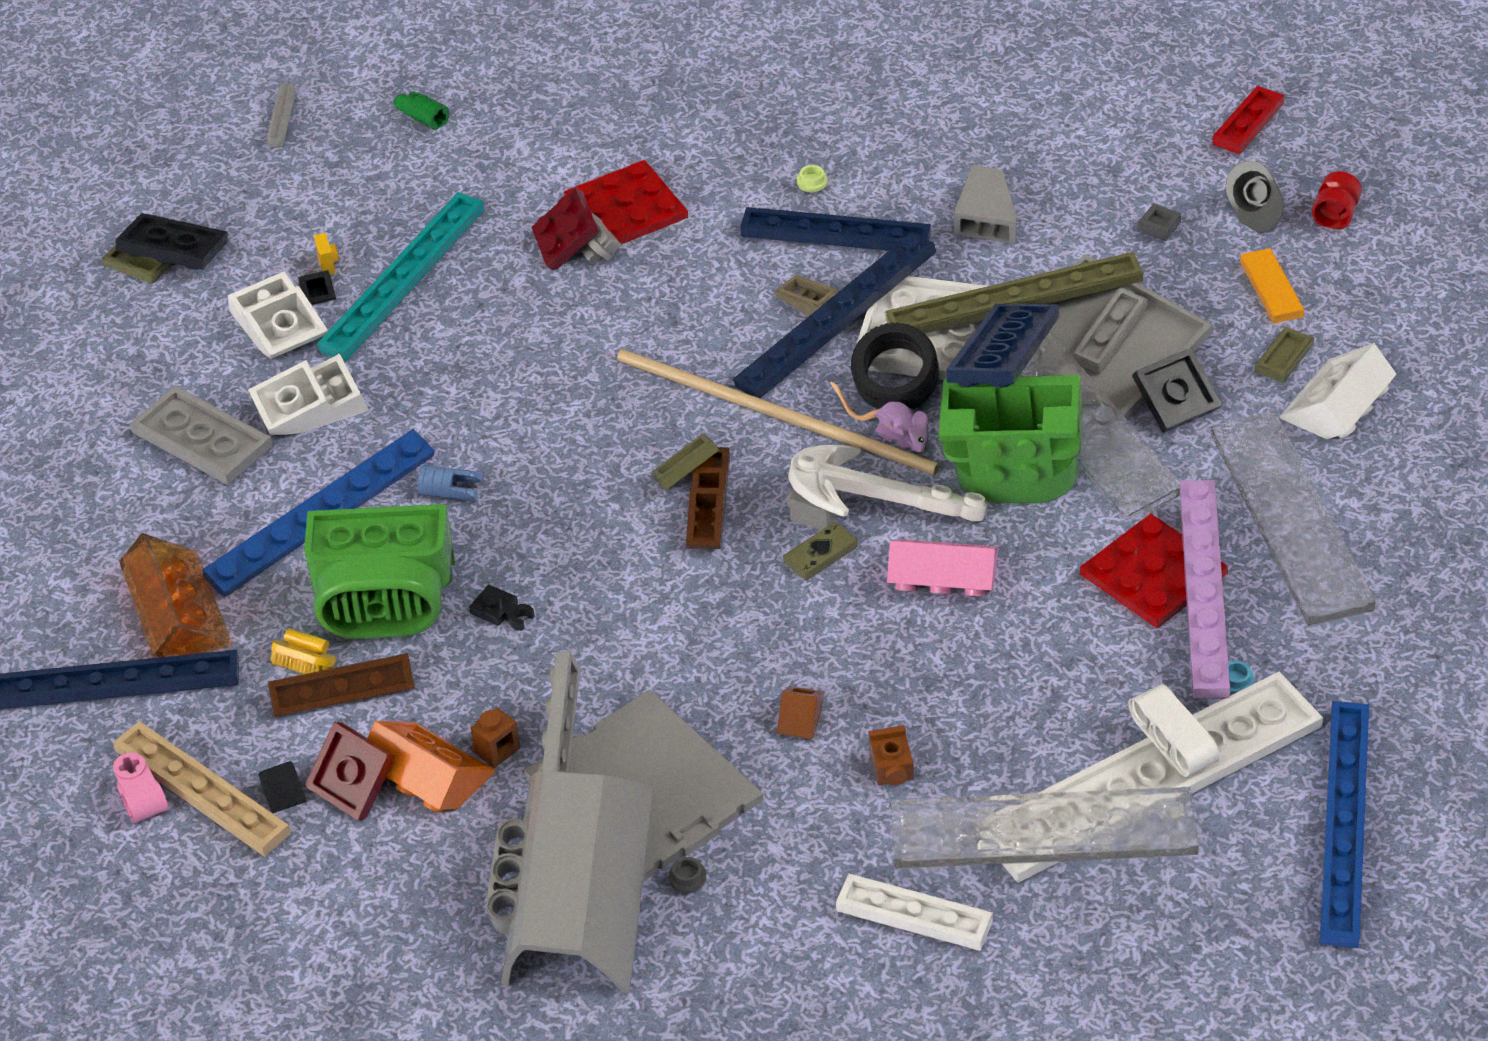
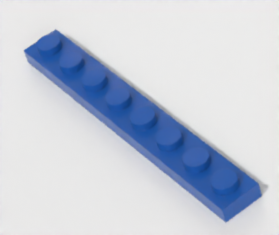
M414 429L410 430L203 568V577L219 594L226 597L305 543L307 511L356 509L434 456L435 450Z
M1332 701L1319 944L1359 947L1369 704Z

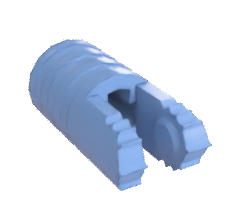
M423 465L418 478V493L426 496L476 502L478 501L479 493L472 489L457 487L458 482L480 483L483 473Z

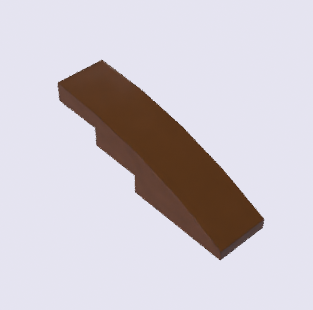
M717 447L719 449L717 453L693 470L692 488H690L686 549H721L730 464L729 447Z

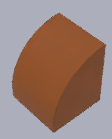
M788 686L784 689L781 695L777 733L812 739L821 715L824 691Z

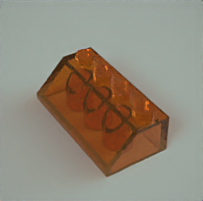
M141 533L119 560L152 654L158 658L208 653L232 646V641L210 584L203 577V566L197 551Z

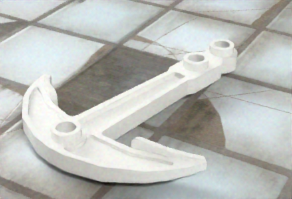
M845 445L809 447L795 454L791 460L788 480L794 491L810 503L843 517L848 516L849 509L836 494L835 489L915 506L919 509L953 517L960 516L970 521H982L985 516L987 504L985 503V497L981 494L968 492L963 497L957 493H952V490L944 485H933L932 488L916 486L839 467L860 454L861 449L859 447Z

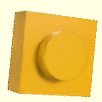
M326 232L313 235L321 270H329L330 275L336 274L334 263L339 262L335 243L329 245Z

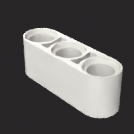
M1160 684L1129 700L1128 707L1133 720L1182 776L1187 777L1219 761L1220 754L1214 739L1167 686Z

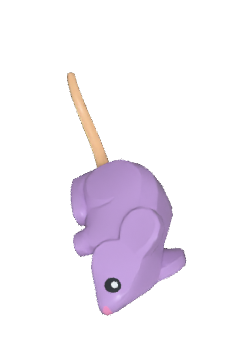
M830 382L849 415L861 421L877 417L879 425L875 432L890 443L896 441V447L905 451L906 448H910L911 451L922 452L925 449L929 435L926 430L928 416L924 412L917 411L913 413L909 407L901 402H889L880 409L870 411L864 415H858L850 408L840 388L834 382Z

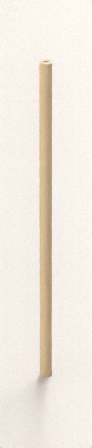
M621 349L617 355V360L622 363L851 446L859 447L862 450L931 475H935L939 469L940 464L935 461L633 352Z

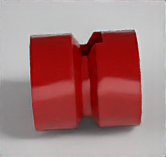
M1335 171L1327 174L1322 181L1312 206V217L1315 222L1320 226L1338 230L1347 227L1352 220L1356 205L1362 194V186L1359 180L1354 175L1344 171Z

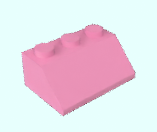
M894 539L890 541L887 583H895V590L916 591V585L930 586V592L951 594V588H965L964 595L985 596L986 590L992 591L994 589L999 546Z

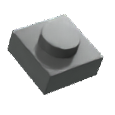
M1153 203L1138 221V231L1167 241L1180 225L1181 213Z

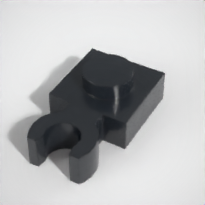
M490 584L485 587L469 606L470 614L497 626L504 620L509 621L510 626L518 631H523L525 628L524 621L518 619V617L527 616L531 619L535 617L534 609L530 605L518 604L517 596Z

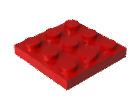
M645 159L575 186L584 193L591 213L601 219L604 226L621 245L688 218V210ZM573 188L563 191L564 196H566Z
M1152 513L1080 566V575L1157 629L1187 606L1183 536ZM1221 561L1223 578L1228 574V565Z

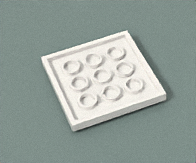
M907 276L867 309L858 341L861 340L863 335L870 332L871 329L887 323L885 317L886 310L987 286ZM982 320L925 333L936 350L939 363V380L947 379L946 369ZM896 348L879 354L871 363L869 370L917 376L922 368L923 361L910 350Z

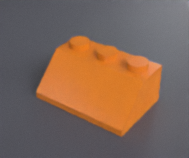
M374 721L367 737L396 755L385 779H390L397 783L396 789L400 792L420 797L424 800L423 805L435 812L442 813L445 809H458L496 771L416 722Z

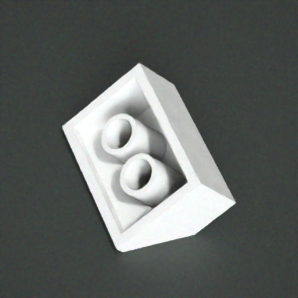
M1375 343L1336 356L1324 364L1279 417L1325 439L1336 436L1344 438L1356 429L1355 423L1359 418L1372 410L1373 406L1371 404L1375 399L1381 397L1389 390L1388 384L1397 374Z

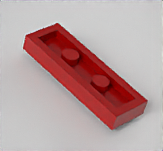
M1257 85L1213 135V145L1240 155L1283 106L1284 95Z

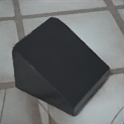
M329 270L298 277L299 287L311 305L336 300Z
M288 761L258 773L261 789L272 814L307 802L293 762Z

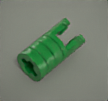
M415 91L409 92L407 96L406 94L397 95L393 100L398 110L434 130L446 124L449 119V109L446 105Z

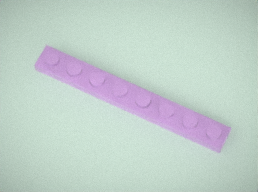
M1180 480L1193 698H1229L1230 681L1215 480Z

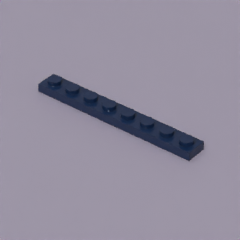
M911 232L734 377L735 387L757 398L764 396L936 253L934 243Z
M237 650L0 673V709L239 685V656Z

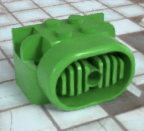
M1080 375L1018 377L1014 384L1004 388L992 387L988 383H978L972 387H961L958 383H947V379L943 380L938 438L939 441H943L944 456L948 460L955 462L957 480L964 491L981 494L985 497V501L1044 503L1063 496L1072 488L1078 475L1077 456L1081 452L1083 404Z
M446 504L307 511L304 551L312 590L315 592L314 613L319 623L325 629L335 635L350 639L406 637L424 632L437 621L441 610L442 588L451 583L452 566H455V555Z

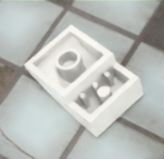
M285 271L228 295L229 311L258 349L270 359L321 338L328 332V329L300 287L293 285Z
M340 354L310 368L307 360L248 389L270 435L304 433L369 411Z

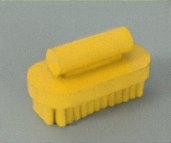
M288 628L284 634V640L272 641L270 661H272L273 665L276 664V666L305 674L334 667L337 657L326 654L329 647L328 640Z

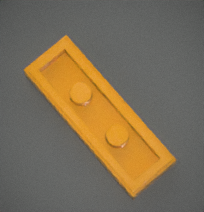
M1271 248L1240 254V263L1272 323L1303 318L1304 308Z

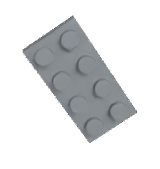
M177 386L170 389L130 423L132 433L226 485H229L273 446L270 436Z

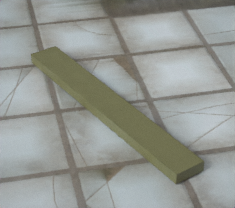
M1133 251L886 310L885 317L888 324L892 322L909 324L918 328L923 333H929L983 320L995 303L1050 304L1144 281L1143 271Z

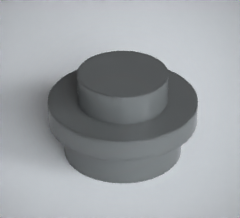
M682 857L676 860L669 871L671 886L683 893L699 890L703 887L707 878L704 866L693 857Z

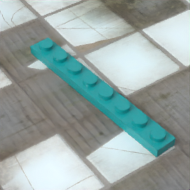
M457 192L318 342L319 352L331 357L340 354L343 361L346 362L484 212V201Z

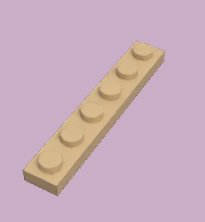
M138 721L113 742L115 752L120 755L129 752L142 755L155 780L265 857L291 834L287 823L142 722Z

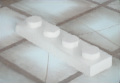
M850 873L836 901V911L979 951L983 947L993 922V912Z

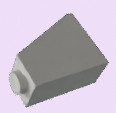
M972 165L954 211L955 235L1011 244L1016 243L1017 217L1002 169Z

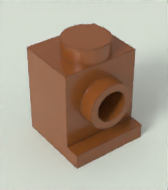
M498 707L494 710L483 712L477 722L470 728L473 745L469 747L470 750L493 768H496L521 748L517 722ZM498 741L503 742L505 745L497 750L496 743Z
M901 725L868 731L869 754L877 784L896 786L903 784L905 781L913 780L914 763L906 737L905 726Z

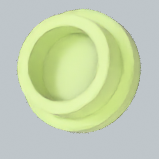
M817 165L803 167L797 176V185L805 192L821 191L828 183L824 170Z

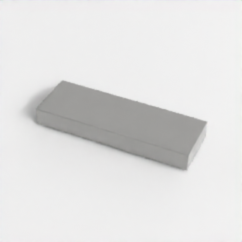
M1119 287L1072 352L1071 362L1100 374L1147 308L1148 299Z

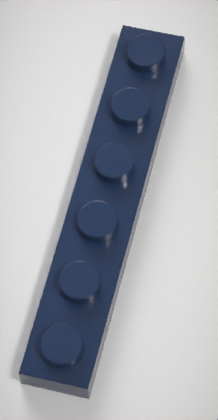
M746 207L740 232L741 237L889 251L911 232L929 240L931 224Z

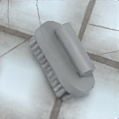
M592 213L599 232L579 250L591 264L600 261L601 257L610 262L615 257L614 253L621 244L608 231L601 219Z

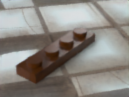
M408 653L268 681L274 717L415 688Z

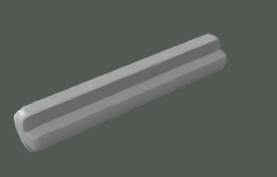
M282 83L279 86L266 138L268 146L271 148H280L284 144L296 95L295 86L292 83L288 85Z

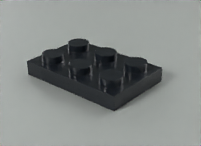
M141 213L116 239V251L128 253L133 257L143 256L156 259L160 263L179 264L192 270H203L227 244L228 231Z

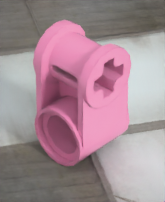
M132 752L120 755L114 761L113 769L118 780L119 794L123 799L129 817L132 816L130 818L132 823L135 824L169 810L163 790L159 782L153 777L142 755Z

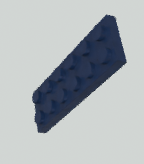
M995 303L946 369L947 383H958L961 387H972L978 383H988L996 388H1004L1014 384L1058 320L1059 305Z

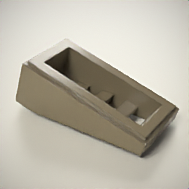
M794 275L774 293L778 298L810 316L840 290ZM799 287L802 288L798 293H793Z

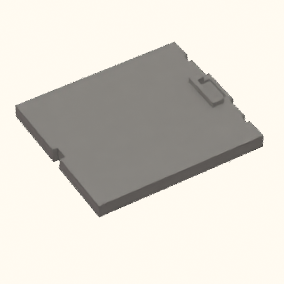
M1084 254L1073 266L1096 260ZM1138 283L1121 286V288L1147 298L1148 306L1100 374L1071 362V354L1119 287L1050 303L1059 305V318L1026 365L1027 368L1041 376L1080 375L1082 399L1122 423L1145 403L1141 392L1132 378V374L1136 370L1189 348H1192L1193 352H1195L1213 333V324Z
M650 689L593 725L591 733L586 736L581 733L572 739L569 772L608 775L653 787L654 793L643 882L656 874L657 868H665L682 855L688 856L720 834L722 828L740 817V812L744 814L764 801L763 793ZM543 758L524 770L525 778L528 781L532 774L538 772V765L540 762H543Z

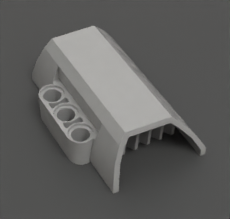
M539 771L530 776L524 821L516 818L508 819L502 822L497 829L486 901L487 912L493 927L499 933L508 934L501 980L502 986H510L513 963L517 956L523 950L581 956L603 972L621 990V993L629 994L654 793L652 786L601 774ZM515 837L524 838L518 845H507ZM509 872L519 873V875L511 881L502 880L503 877ZM504 907L514 908L513 912L507 916L497 915Z

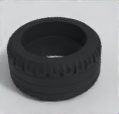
M892 322L880 325V327L876 326L862 336L852 354L851 372L859 395L872 407L880 409L889 402H901L910 409H915L921 403L928 400L929 396L934 392L939 379V363L934 345L925 333L909 324ZM896 348L907 349L922 359L923 365L919 374L906 385L893 388L884 387L868 377V370L873 360L887 350Z

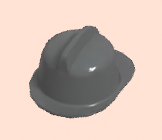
M1257 161L1239 163L1230 171L1226 179V193L1240 223L1258 233L1271 230L1278 224L1283 215L1284 203L1280 190L1270 171ZM1249 203L1254 204V205H1257V206H1260V207H1253V206H1251Z

